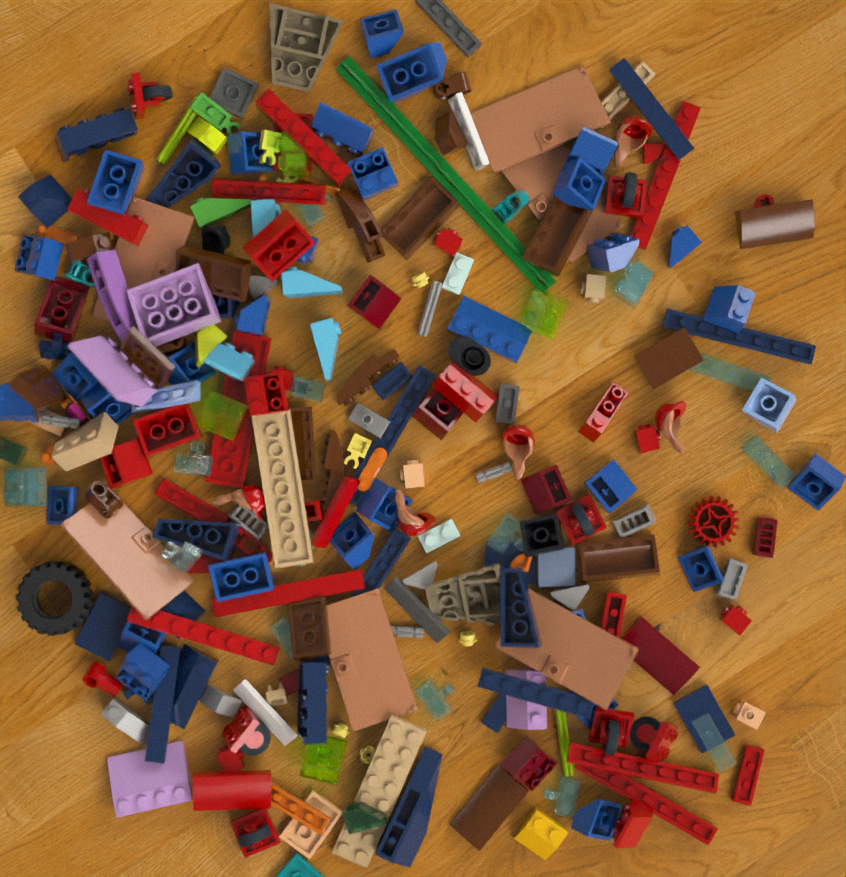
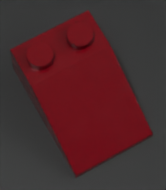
M55 277V281L51 280L34 323L35 335L54 340V333L62 334L63 342L73 343L90 287L59 277Z
M434 388L412 417L442 440L463 415V412Z

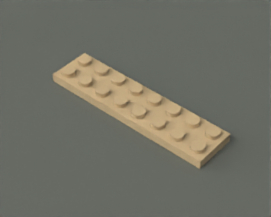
M291 410L252 416L275 568L313 563Z
M391 714L332 850L333 854L366 868L368 867L427 729Z

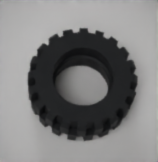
M51 561L32 568L29 573L24 575L22 583H19L17 588L19 593L16 595V601H18L19 605L16 607L18 612L21 611L22 613L21 619L23 622L26 621L28 627L36 629L37 633L42 635L48 634V636L66 634L80 626L85 618H88L89 610L93 606L92 596L94 594L93 590L90 589V580L85 578L86 574L83 571H79L77 566L67 564L64 561ZM50 580L62 581L68 586L72 594L71 607L61 616H50L39 605V590L44 583Z

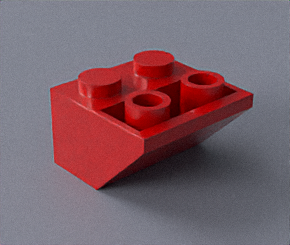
M282 372L254 374L244 378L250 416L289 411Z
M140 439L113 446L111 454L99 458L110 490L125 487L153 475Z
M632 798L630 804L626 803L622 810V818L616 820L613 828L615 829L612 835L614 839L613 847L635 848L653 817L654 808Z

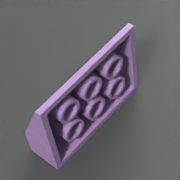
M199 263L126 290L139 332L155 347L221 322L216 303Z
M100 335L68 345L72 352L117 400L143 407L156 393L157 389L153 386L154 382L148 376H144L141 373L142 370L132 363L117 347L118 343L112 337L107 338Z
M183 740L168 743L164 764L145 761L146 749L107 758L112 798L117 817L193 800V785Z

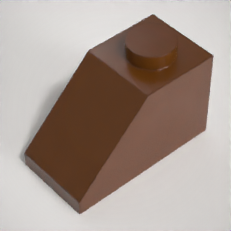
M452 110L437 118L435 124V140L443 156L456 153L469 145Z
M109 232L91 235L65 244L70 263L87 260L88 257L96 252L114 250Z

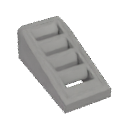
M236 503L228 513V516L236 523L241 524V527L259 540L269 528L268 522L264 519L260 520L253 510L245 508L236 517L235 515L243 508ZM247 513H250V516L245 520V522H242V519L247 515ZM255 517L257 520L252 524L251 527H248L249 523ZM261 522L263 525L257 532H254L253 530Z
M649 504L613 520L620 538L656 523V518ZM645 511L649 519L648 521L645 520L642 512ZM637 514L642 523L640 525L638 524L635 515ZM628 518H631L635 526L634 528L631 527ZM624 521L628 529L627 531H624L620 522Z

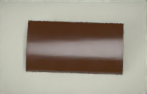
M430 177L380 229L382 237L408 260L460 205L453 196Z
M555 195L522 259L559 277L593 210L565 204Z
M813 199L735 211L740 249L814 238Z
M182 246L176 250V271L199 263L212 295L242 302L246 300L251 276V260L189 246Z
M44 365L17 374L9 384L13 391L38 411L66 399L61 384Z
M312 407L288 408L291 410L302 484L317 483Z
M655 534L578 543L582 583L659 575L660 573Z
M498 765L450 822V825L480 851L529 791Z

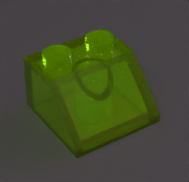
M327 736V744H307L300 776L337 785L348 741Z

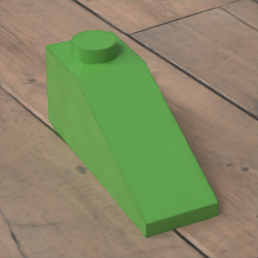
M203 197L193 202L194 205L190 206L199 227L202 229L206 224L213 225L251 207V200L204 199Z

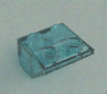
M639 260L633 263L630 262L623 272L626 275L625 278L620 279L613 290L616 292L614 297L634 308L655 272Z
M5 468V506H46V468Z

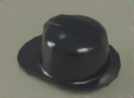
M211 224L203 226L202 250L224 254V251L229 248L231 243L226 227L224 225L214 227Z
M465 336L457 337L451 341L448 347L450 359L466 373L479 376L488 371L491 364L490 355L485 348L473 339Z

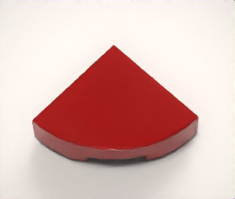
M644 144V164H649L660 156L663 144Z

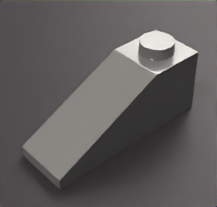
M115 697L101 715L114 726L147 747L150 723L118 697Z

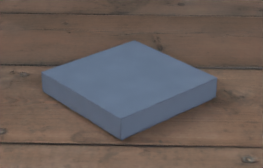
M564 547L563 550L536 555L537 587L575 586V547Z

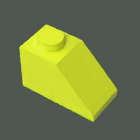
M199 116L187 130L191 136L199 140L215 155L227 143L225 135Z
M215 325L196 331L195 357L198 368L205 363L206 357L219 343L223 345L227 338Z

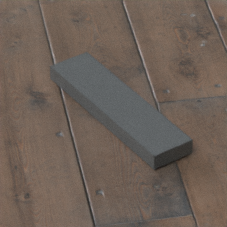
M441 0L416 1V4L467 58L482 45Z
M398 577L394 578L384 588L436 643L440 642L450 633L447 627Z

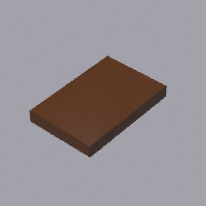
M134 326L129 329L120 350L159 388H163L174 371L175 366Z
M685 327L635 355L637 362L653 389L704 361Z
M319 597L288 603L292 659L296 661L330 655L331 646L326 598Z

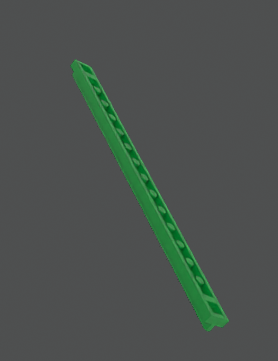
M350 56L343 60L336 68L341 77L443 188L458 201L466 213L541 294L556 282L550 273L522 259L527 248L403 113L389 101V98Z

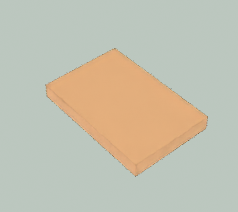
M313 789L304 801L332 818L323 835L316 833L291 818L279 835V838L308 859L312 857L344 812Z

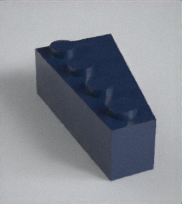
M119 108L113 111V114H100L94 120L88 121V119L79 121L76 126L70 127L66 125L59 128V131L56 132L55 143L64 163L69 161V156L75 154L79 157L85 155L92 147L98 150L106 146L108 141L116 143L137 135L138 128L130 108Z
M158 519L153 538L227 561L231 558L241 524Z
M523 567L501 568L500 647L540 648L542 642Z
M322 657L299 660L297 734L303 744H327L326 694L328 693V684L326 682V675L329 673V667Z

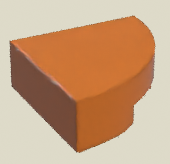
M525 553L520 554L512 560L509 567H523L524 571L528 572L532 556L526 558Z

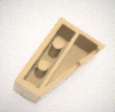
M103 412L55 443L52 458L65 471H69L111 454L119 426L106 412Z

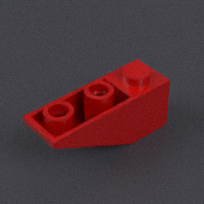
M613 382L578 432L594 443L603 433L628 395V392Z

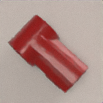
M98 662L91 663L82 679L88 687H98L113 698H115L123 686L118 679L108 674L106 668Z

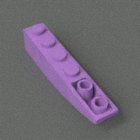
M116 250L96 252L87 258V262L103 308L123 343L129 329L134 326L139 331L126 291L128 290L126 278Z

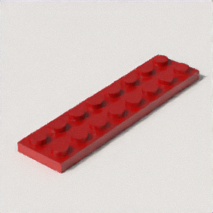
M234 331L231 345L236 347L234 351L240 354L242 351L253 355L252 360L256 361L249 375L266 373L272 338ZM226 373L205 482L242 489L245 484L254 428L252 416H250L245 382Z

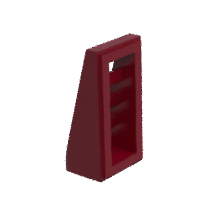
M758 517L752 555L773 558L778 520ZM762 523L772 524V528L762 527ZM761 531L771 532V535H761ZM760 538L770 541L769 543L760 542ZM759 547H768V551L759 550Z

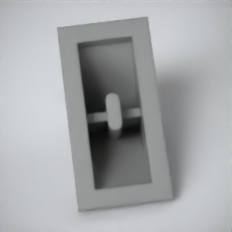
M251 275L248 291L255 300H258L276 287L279 281L277 279L271 281L266 277Z
M436 560L402 579L403 583L425 589L426 585L433 583L438 565Z
M582 584L549 592L552 597L575 611L589 590V585Z
M208 684L200 700L202 704L214 712L235 718V714L242 704L240 698Z

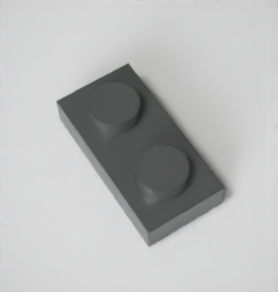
M500 385L495 422L515 424L520 386Z

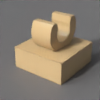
M279 683V689L274 691L271 685L268 686L269 692H266V699L271 707L288 703L286 691L281 683Z

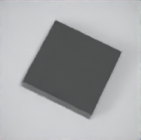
M223 68L210 99L228 113L244 119L259 83Z

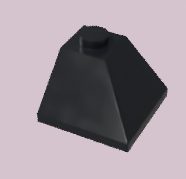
M557 513L519 522L526 558L564 549L562 526Z

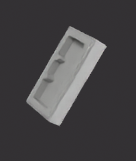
M357 403L348 418L379 438L382 437L390 423L387 419Z
M729 558L723 574L724 582L720 583L717 595L736 601L748 564Z

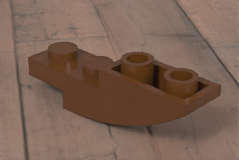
M351 186L335 192L348 228H354L367 263L385 256L379 240L383 235L363 199Z
M395 349L379 360L375 354L365 360L345 383L337 403L346 406L354 401L353 397L358 393L363 395L370 390L368 386L371 385L368 377L371 376L373 379L382 373L380 369L386 365L390 368L398 362L397 358L399 355Z
M331 430L330 434H326L325 445H328L327 453L323 452L321 460L324 468L331 469V473H327L325 484H328L327 492L323 491L321 503H325V508L329 507L336 490H338L345 476L343 449L336 431Z

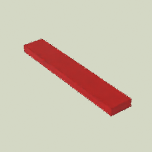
M213 178L212 198L248 199L251 201L274 199L275 202L325 205L326 185Z

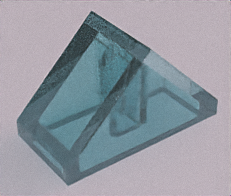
M295 376L291 396L321 402L325 384Z

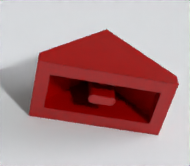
M321 500L305 502L307 521L323 519Z

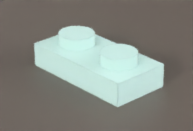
M457 252L442 288L460 295L474 259Z
M450 519L419 535L418 538L425 552L428 553L460 537V534L453 520Z

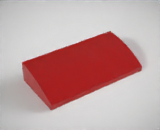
M271 770L193 772V811L271 809Z

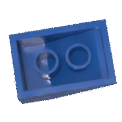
M430 43L376 65L389 101L394 104L443 81Z
M105 150L87 204L124 215L145 168L142 160Z

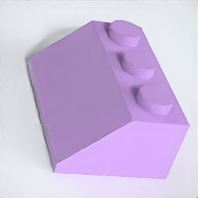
M505 669V674L546 685V676L535 669ZM506 695L507 728L526 730L547 729L546 706Z

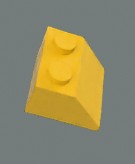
M535 806L514 836V839L546 860L558 849L567 836L568 830Z

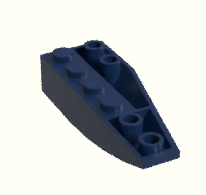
M424 747L375 850V855L391 863L411 867L427 833L442 759L441 753L429 747Z

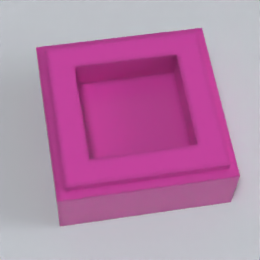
M76 403L70 405L65 412L70 419H79L80 425L86 419V415Z

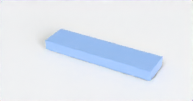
M195 380L157 388L156 393L143 407L132 404V412L136 414L200 401V382Z

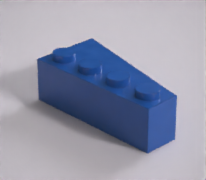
M9 384L0 385V421L39 422L36 408L13 391Z

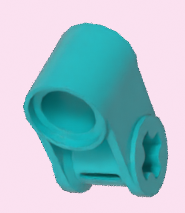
M517 190L498 203L492 210L496 211L502 218L503 224H506L528 204L529 195L524 190Z
M80 261L72 262L64 275L77 282H82L96 288L94 282H89V276L91 275L89 266Z

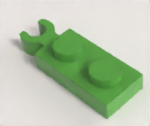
M202 92L199 93L189 107L219 131L225 128L228 135L233 134L230 131L232 126L240 129L238 123L229 121L232 115Z

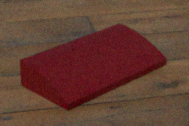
M641 616L621 637V640L638 648L633 661L673 695L700 668Z

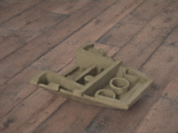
M269 3L272 84L310 92L345 20Z
M498 563L426 585L425 590L430 611L441 620L458 621V619L467 620L468 623L480 621L486 622V625L501 624V568L503 567Z

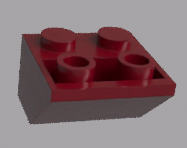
M369 275L348 304V308L380 330L401 301V298L372 275Z
M557 464L520 479L535 515L572 500Z
M526 735L504 759L501 765L513 778L533 791L547 774L553 770L557 762Z

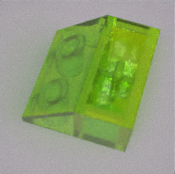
M282 131V137H278V149L282 152V156H278L280 172H283L284 177H307V155L305 150L286 131Z
M534 287L520 323L533 332L554 340L570 301Z
M210 390L202 409L198 427L234 441L248 406Z

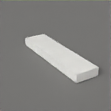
M462 92L457 93L448 100V103L469 144L466 146L474 169L478 171L490 163Z
M246 679L233 689L284 746L297 736L296 732Z

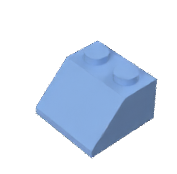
M761 378L742 411L760 425L778 433L796 402V396Z

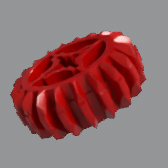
M709 496V502L706 498H702L703 505L697 501L695 504L698 509L693 507L690 509L695 514H688V518H692L693 522H687V525L694 526L689 532H696L693 536L695 540L701 537L699 544H703L706 540L708 547L713 542V547L717 548L718 541L721 546H725L724 539L728 542L732 541L729 534L736 536V533L732 531L733 528L739 529V526L734 525V522H739L740 519L733 518L734 515L738 514V511L731 512L730 510L733 509L734 505L726 506L728 503L727 499H724L721 503L720 496H717L715 502L713 496ZM710 506L722 508L725 514L715 515ZM705 509L706 519L699 524V516ZM711 517L719 519L716 526L706 525L711 521ZM728 519L727 529L722 534L721 524ZM711 528L716 537H707L701 530Z

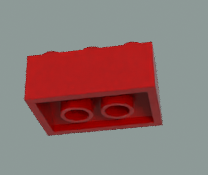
M285 209L246 243L242 249L271 281H274L310 249L315 242L300 223Z
M454 362L444 370L432 385L475 423L498 398V395L478 378L466 373Z
M189 403L171 406L133 420L146 457H152L203 438Z

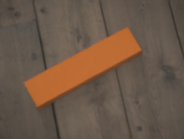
M271 781V805L316 833L323 835L332 818Z

